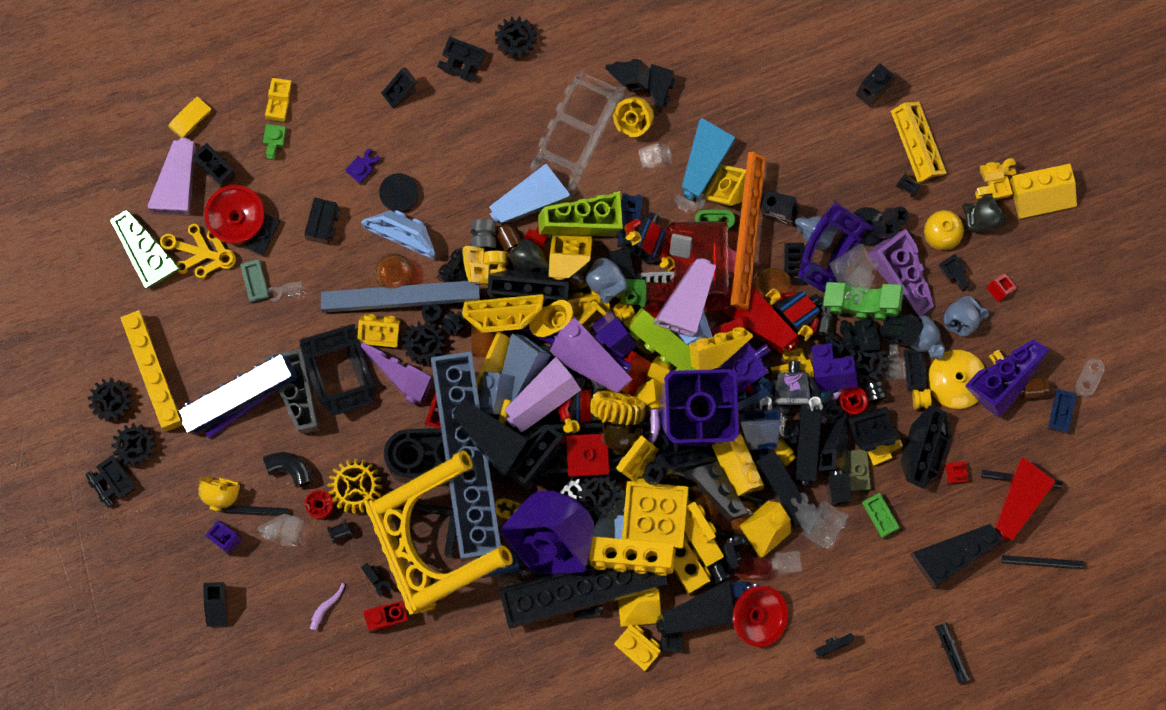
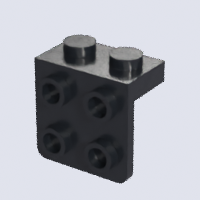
M887 407L848 418L853 441L861 450L872 451L880 445H893L900 439L899 434L892 427Z

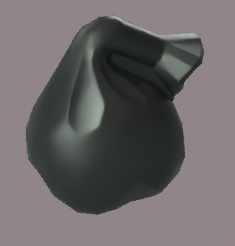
M992 195L983 196L976 204L965 203L961 206L965 213L966 228L971 232L997 230L1003 227L1008 219Z
M522 239L510 253V260L515 270L549 272V264L544 259V251L530 239Z

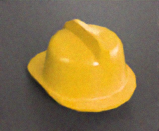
M558 300L542 308L529 323V329L532 334L537 337H547L554 333H559L574 318L571 304L565 300Z

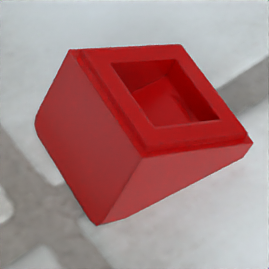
M1003 273L986 286L997 302H1000L1017 289L1006 273Z

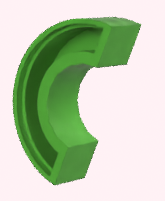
M827 282L823 306L829 308L830 312L834 314L845 313L855 315L860 320L873 317L876 320L886 321L887 317L898 316L901 313L904 287L896 284H882V288L865 289L846 283Z

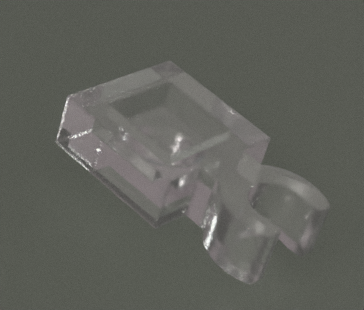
M859 266L855 267L848 283L852 290L847 292L845 299L850 300L854 295L856 298L854 304H860L863 299L862 293H868L875 275Z
M801 493V503H797L795 498H792L791 502L795 507H798L799 511L794 514L803 531L806 532L822 523L823 520L815 505L807 504V495Z

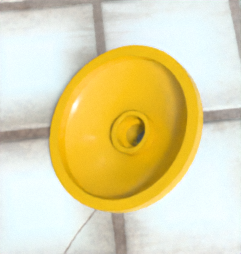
M964 350L944 352L941 359L936 358L929 368L927 383L930 393L938 403L947 408H969L975 405L978 400L965 385L985 366L979 358ZM956 374H961L963 379L958 380Z

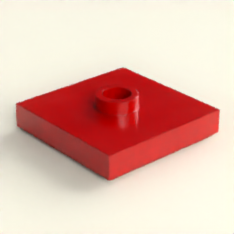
M602 434L566 436L568 477L609 475L608 447L603 442Z

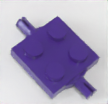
M747 342L717 368L730 369L736 374L737 394L769 372L761 358L771 351L768 348L762 352L769 347L767 344L756 350Z

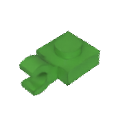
M266 124L263 145H267V159L275 160L277 147L283 148L286 134L285 126Z

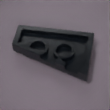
M718 461L690 469L684 474L688 479L692 478L699 485L697 487L701 493L705 492L712 499V504L728 521L744 517L748 513Z

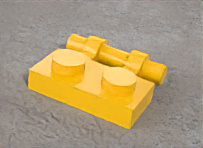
M640 436L625 457L621 459L616 469L635 482L639 476H643L644 470L649 463L656 459L655 455L660 449L643 436Z

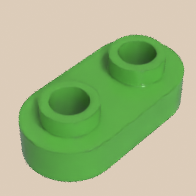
M701 210L695 217V225L702 231H727L733 227L735 222V216L729 210ZM705 218L708 220V223L703 224L701 220ZM723 218H726L728 220V223L723 224L721 220Z

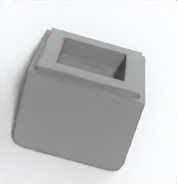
M672 234L670 254L689 258L693 246L692 238Z

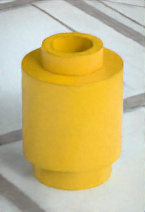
M783 438L778 439L777 448L770 449V452H776L784 467H787L796 459L795 452Z

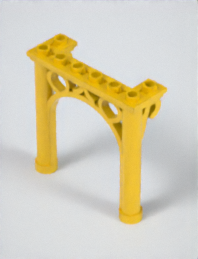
M463 450L454 454L453 458L378 499L364 502L367 514L373 523L374 531L382 545V551L389 562V568L397 582V588L402 594L405 607L410 615L435 610V606H437L435 601L443 599L450 593L494 570L505 568L512 563L510 551L505 546H500L451 573H440L428 567L421 560L413 546L410 535V516L415 503L422 495L472 468L471 457ZM404 506L403 511L400 510V509H397V508H399V507ZM396 516L401 519L398 531L392 524V518ZM397 535H402V538H399L400 544L396 537ZM406 559L409 563L413 562L414 565L408 566ZM415 569L423 572V582L421 585L417 584L414 578ZM431 577L440 579V581L429 586Z

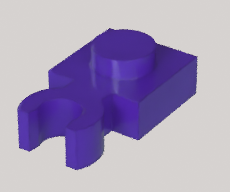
M371 148L366 150L363 159L357 156L345 169V172L359 185L372 173L373 168L370 165H374L380 160L379 155L374 159L369 158V155L372 153Z

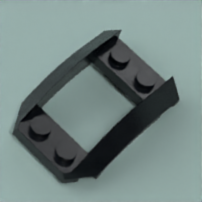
M355 324L340 326L336 329L299 339L306 370L320 403L333 416L371 405L374 397L373 392L376 382L373 381L367 367L360 341L357 339ZM346 347L349 360L360 386L328 395L314 357Z

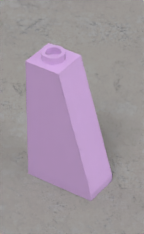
M180 138L179 141L173 140L148 203L150 213L190 215L195 162L192 155L196 151V146L190 139Z
M706 259L695 260L655 318L653 324L688 337L696 334L716 265L711 264Z
M555 357L505 409L509 415L506 419L512 428L517 427L522 433L581 389L572 375Z

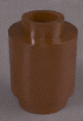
M506 224L496 231L498 234L497 238L504 251L510 254L521 241L517 231L510 224Z
M1042 377L1030 378L1019 395H1023L1024 399L1048 395V380L1042 379Z

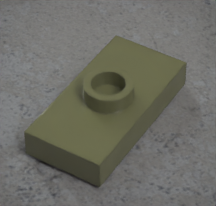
M848 451V473L851 492L871 490L867 451Z

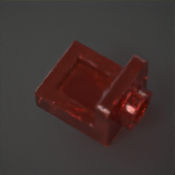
M763 557L740 558L739 579H771L772 564L770 559Z

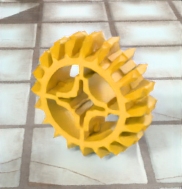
M601 391L596 392L593 395V399H591V413L606 422L609 421L619 425H635L642 422L645 415V403L641 399L630 396V394Z
M354 459V465H351L350 460H346L348 466L344 467L340 463V471L335 468L333 469L337 476H329V479L334 481V483H328V488L333 489L328 493L330 496L336 495L332 500L333 503L339 501L337 508L340 509L345 505L344 512L347 513L350 507H352L353 514H356V508H359L360 512L364 513L363 506H365V501L374 500V496L381 497V493L376 490L383 489V486L376 483L381 482L382 478L375 477L379 473L378 470L371 472L373 469L372 464L365 468V460L361 462V465H359L358 459ZM349 472H362L354 478H351L348 475L346 476V474ZM367 476L370 477L372 482L370 493L363 488ZM341 480L347 485L343 497L339 493V483ZM360 482V484H358V485H359V488L361 489V491H360L359 489L357 490L356 488H354L353 490H350V489H352V486L350 485V483H353V484L356 485L357 483ZM355 495L364 497L361 501H348Z

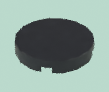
M403 173L392 174L386 177L380 185V200L383 206L392 212L408 211L417 203L419 196L418 186L409 175Z

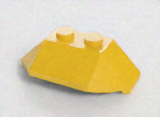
M544 295L464 302L462 315L482 333L523 329L542 310Z

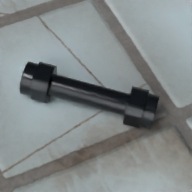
M713 525L716 533H714L716 539L718 537L726 539L738 537L739 540L744 539L746 547L753 548L745 535L723 530L721 526Z

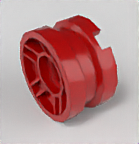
M859 387L845 389L839 398V407H842L843 413H848L849 417L862 414L868 405L867 395ZM850 399H856L857 403L852 406Z
M314 490L305 499V509L312 518L323 520L331 515L334 510V503L328 492ZM317 501L323 503L321 508L316 507Z

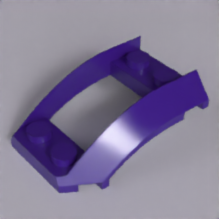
M835 200L817 222L807 241L798 277L823 293L826 291L827 282L842 283L841 278L848 260L863 240L861 238L867 229L871 230L873 227L861 216L852 213ZM832 224L843 231L844 234L836 245L826 270L813 262L812 256L822 235L829 225Z

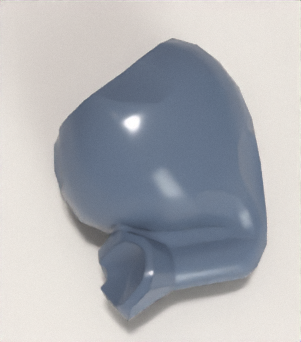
M800 216L795 220L797 231L803 232V239L806 243L821 216H814L809 219ZM830 224L819 240L816 249H827L838 228Z
M599 258L595 260L586 274L588 286L594 293L600 296L605 304H608L613 297L624 292L627 288L622 271L609 259Z
M964 296L947 308L944 314V326L947 330L960 336H968L978 328L980 321L988 317L989 311L986 308L980 307L972 296Z
M921 315L918 317V322L924 328L920 335H917L918 339L915 345L910 347L918 352L928 351L931 358L937 357L941 359L945 347L941 340L940 331L929 317Z

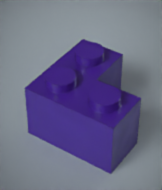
M611 311L591 325L595 330L592 334L602 346L606 344L604 349L609 355L621 359L637 346Z
M832 343L812 346L815 381L819 385L821 392L858 387L854 356L835 359Z

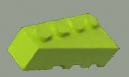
M620 191L609 195H599L595 198H585L576 202H566L544 207L538 215L539 234L616 237L623 229Z
M641 308L627 325L630 330L628 334L636 340L641 338L646 342L644 346L649 351L654 353L656 350L661 354L660 359L668 366L672 363L677 367L675 371L696 370L691 366L689 345L671 330L653 324L655 317Z

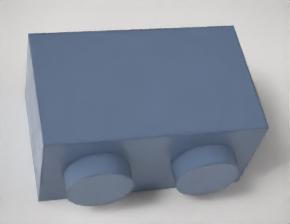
M484 371L479 402L480 410L485 413L500 415L504 399L512 400L515 376Z

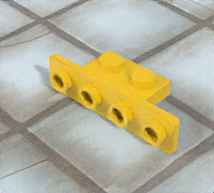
M687 497L684 531L703 563L708 567L723 558L721 550L714 541L716 530L713 524L707 522L704 518L706 514L700 504L697 505L695 501L691 503Z

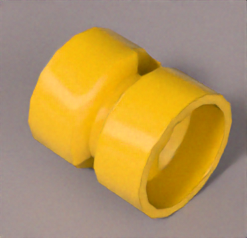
M484 252V264L488 265L489 274L508 270L505 268L508 266L507 252Z

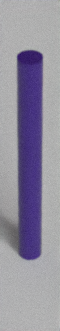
M272 393L224 418L206 431V435L209 439Z

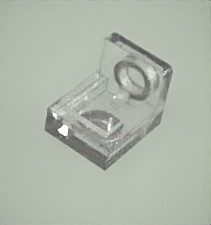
M656 143L638 149L643 169L660 164H672V153L668 145Z
M700 193L695 203L679 194L674 199L678 203L676 207L685 212L688 209L697 212L698 209L701 211L707 200L704 199L705 195L703 193Z
M799 551L776 552L774 558H771L772 568L777 570V575L802 572Z

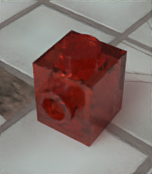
M646 282L644 309L647 312H660L666 303V283Z

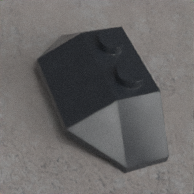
M506 270L490 273L488 276L487 294L493 299L543 294L542 308L558 300L568 301L569 281L549 277V273Z
M930 405L911 424L900 460L906 481L922 489H925L927 485L940 477L951 441L950 427L947 420L948 414L933 405Z

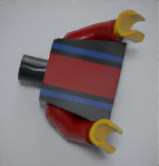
M650 212L647 217L634 219L626 224L624 227L626 234L620 243L623 247L646 264L659 261L660 267H666L668 271L675 267V261L665 252L664 239L666 233L665 230L657 225L660 218L658 214Z
M771 289L765 295L772 299L770 301L771 305L776 302L773 309L798 335V338L803 335L805 337L804 340L807 341L810 336L816 333L819 324L818 315L820 313L817 307L822 304V299L819 295L814 294L809 298L802 291L798 293H779L776 289Z
M582 375L573 376L581 390L557 407L559 412L558 421L566 423L563 427L566 433L579 431V423L600 420L590 410L591 399H593L597 389L586 386V377Z

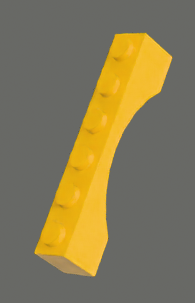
M138 310L120 317L161 428L164 432L182 426L183 423L177 412V406L164 377L141 312Z

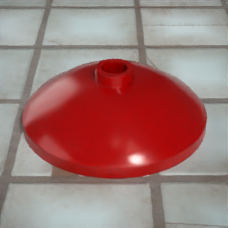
M241 185L225 186L214 192L207 201L204 211L205 223L211 234L218 240L230 244L243 243L253 238L261 229L264 221V207L259 196L251 189ZM238 215L239 219L234 221L232 219L233 216Z
M759 585L746 590L737 600L733 611V625L738 637L744 643L754 647H765L777 641L783 634L788 621V608L785 599L776 589L769 586Z

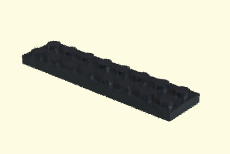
M630 554L627 559L630 561L635 560L637 555ZM651 556L647 561L655 562L658 557ZM589 564L586 565L584 572L552 574L500 588L499 591L508 627L512 629L668 586L666 576L656 575L655 572L639 574L634 572V570L619 572L615 571L614 568L598 570Z

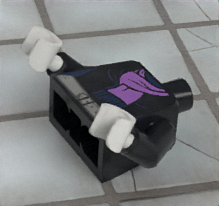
M789 361L788 372H779L778 377L772 380L771 385L773 388L771 395L759 401L760 409H762L763 405H768V410H771L773 402L775 407H801V404H809L811 411H813V407L819 405L821 410L823 409L821 389L813 377H810L808 373L800 372V361Z

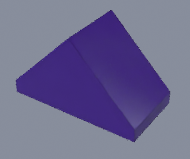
M219 520L205 535L228 556L242 541L235 532Z

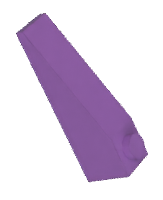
M904 229L894 237L879 243L867 252V255L878 272L889 284L902 285L904 287L903 301L918 318L934 307L928 283L925 282L922 273L924 269L919 262L917 245L907 229Z
M573 318L559 332L550 349V352L565 367L596 381L598 384L616 393H619L633 380L576 318Z
M362 342L361 348L363 352L406 397L405 400L412 405H416V403L422 405L433 387L432 377L410 365L405 368L404 364L394 357L387 359L385 353Z

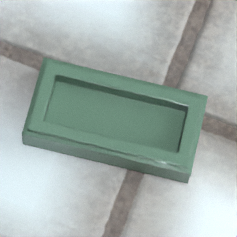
M260 259L240 264L249 302L253 303L268 299L269 294Z

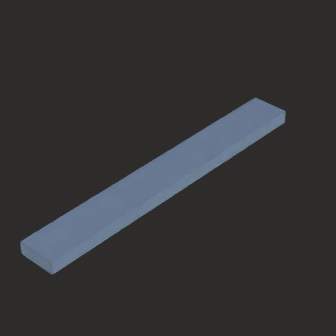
M460 281L321 292V311L324 313L480 300V284Z

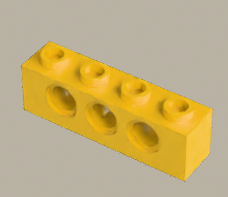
M684 532L683 549L686 555L684 557H677L675 555L673 571L689 596L708 585L711 574L706 566L702 568L698 560L701 558L695 549L691 550L688 545L690 540ZM693 565L696 568V573L693 575L687 574L685 567Z
M592 537L589 561L591 566L598 570L614 568L615 571L619 572L634 570V572L639 574L655 572L656 575L666 576L667 574H673L676 550L674 544ZM610 552L617 553V555L614 558H607V555ZM630 554L637 555L635 560L630 561L627 559ZM651 556L658 557L655 562L647 561Z

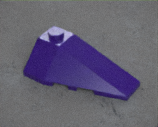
M1033 339L1014 350L1005 359L1002 360L1000 358L995 361L996 364L988 369L983 368L978 371L965 387L984 408L1000 418L1017 399L1048 354L1049 349Z

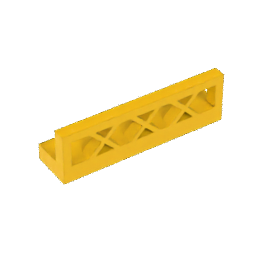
M906 102L891 110L917 182L923 183L932 177L947 174L920 102ZM912 108L915 109L917 116L913 113ZM933 163L936 164L938 171L935 170Z

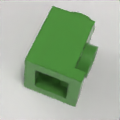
M625 279L627 283L626 290L616 296V298H620V304H633L645 307V280Z

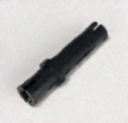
M947 622L935 626L942 643L940 646L946 652L958 684L970 680L955 645L956 639H953Z

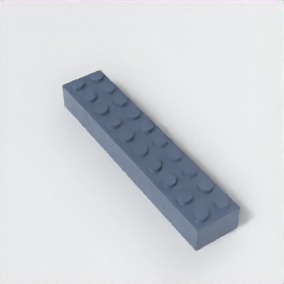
M469 351L431 357L446 461L453 458L454 454L463 450L469 454L473 463L470 470L449 480L461 562L476 560L501 546L488 460L454 422L455 415L452 414L458 403L462 405L464 400L480 409L472 352Z

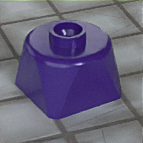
M730 369L670 371L664 378L660 398V418L666 436L673 443L682 446H709L734 441L739 435L736 374ZM699 402L702 404L704 415L701 418L696 417L691 412L690 403Z
M555 491L535 492L526 499L501 527L500 534L531 572L538 575L585 571L594 533V521L586 508L573 498Z

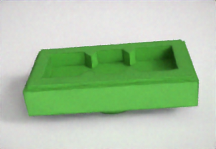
M880 493L862 502L881 538L900 528Z

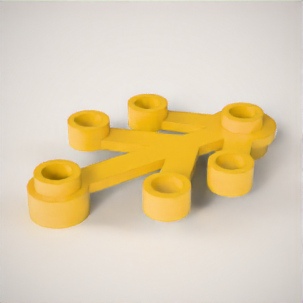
M191 224L188 227V232L194 237L198 247L176 241L172 234H165L160 239V244L166 251L176 249L194 254L193 257L185 261L177 262L178 266L182 264L186 266L184 270L178 271L180 274H185L188 268L207 258L214 261L204 267L199 266L195 269L196 277L198 279H205L211 271L219 267L229 269L236 262V256L231 250L225 249L217 238H210V231L207 232V238L210 242H213L217 252L209 250L197 224ZM192 228H198L196 233H191ZM167 241L173 242L171 246H166ZM224 257L230 258L227 263L223 262ZM204 270L205 273L204 275L199 276L198 271Z

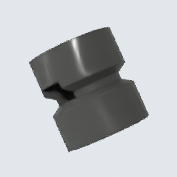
M490 219L471 221L470 233L473 237L470 238V246L484 248V252L495 251L496 238L493 235L496 234V221Z

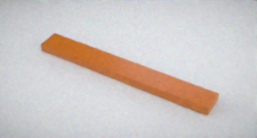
M754 151L748 152L730 304L742 311L749 309L766 161L765 157Z

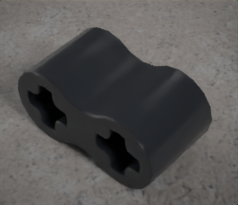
M905 207L885 209L882 218L872 224V235L877 239L894 237L898 227L905 224L909 219L907 209Z
M626 248L610 251V260L620 268L625 279H636L630 251Z

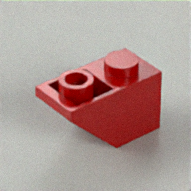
M403 600L363 610L369 633L388 629L408 621Z

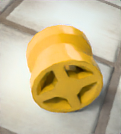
M930 389L920 392L913 390L914 410H919L922 407L927 409L931 405Z

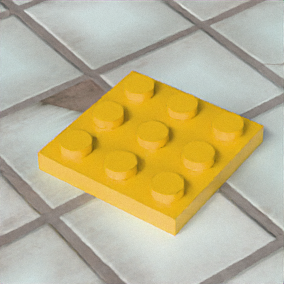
M627 481L622 539L674 544L675 548L683 549L688 487L663 484L649 485L648 483Z

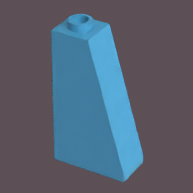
M703 118L698 123L681 188L683 196L691 201L694 199L699 201L735 142L734 136Z

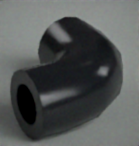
M278 452L263 457L269 476L278 472H287L291 476L295 488L314 482L308 465L296 454Z

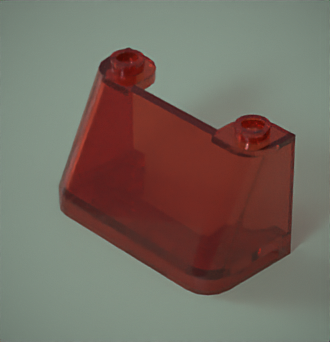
M720 221L672 222L666 228L668 240L671 242L672 234L683 235L692 238L693 246L689 258L674 256V277L666 285L668 299L691 264L697 259H706L711 264L716 265L704 307L712 308L726 297L729 288L728 225L726 222Z

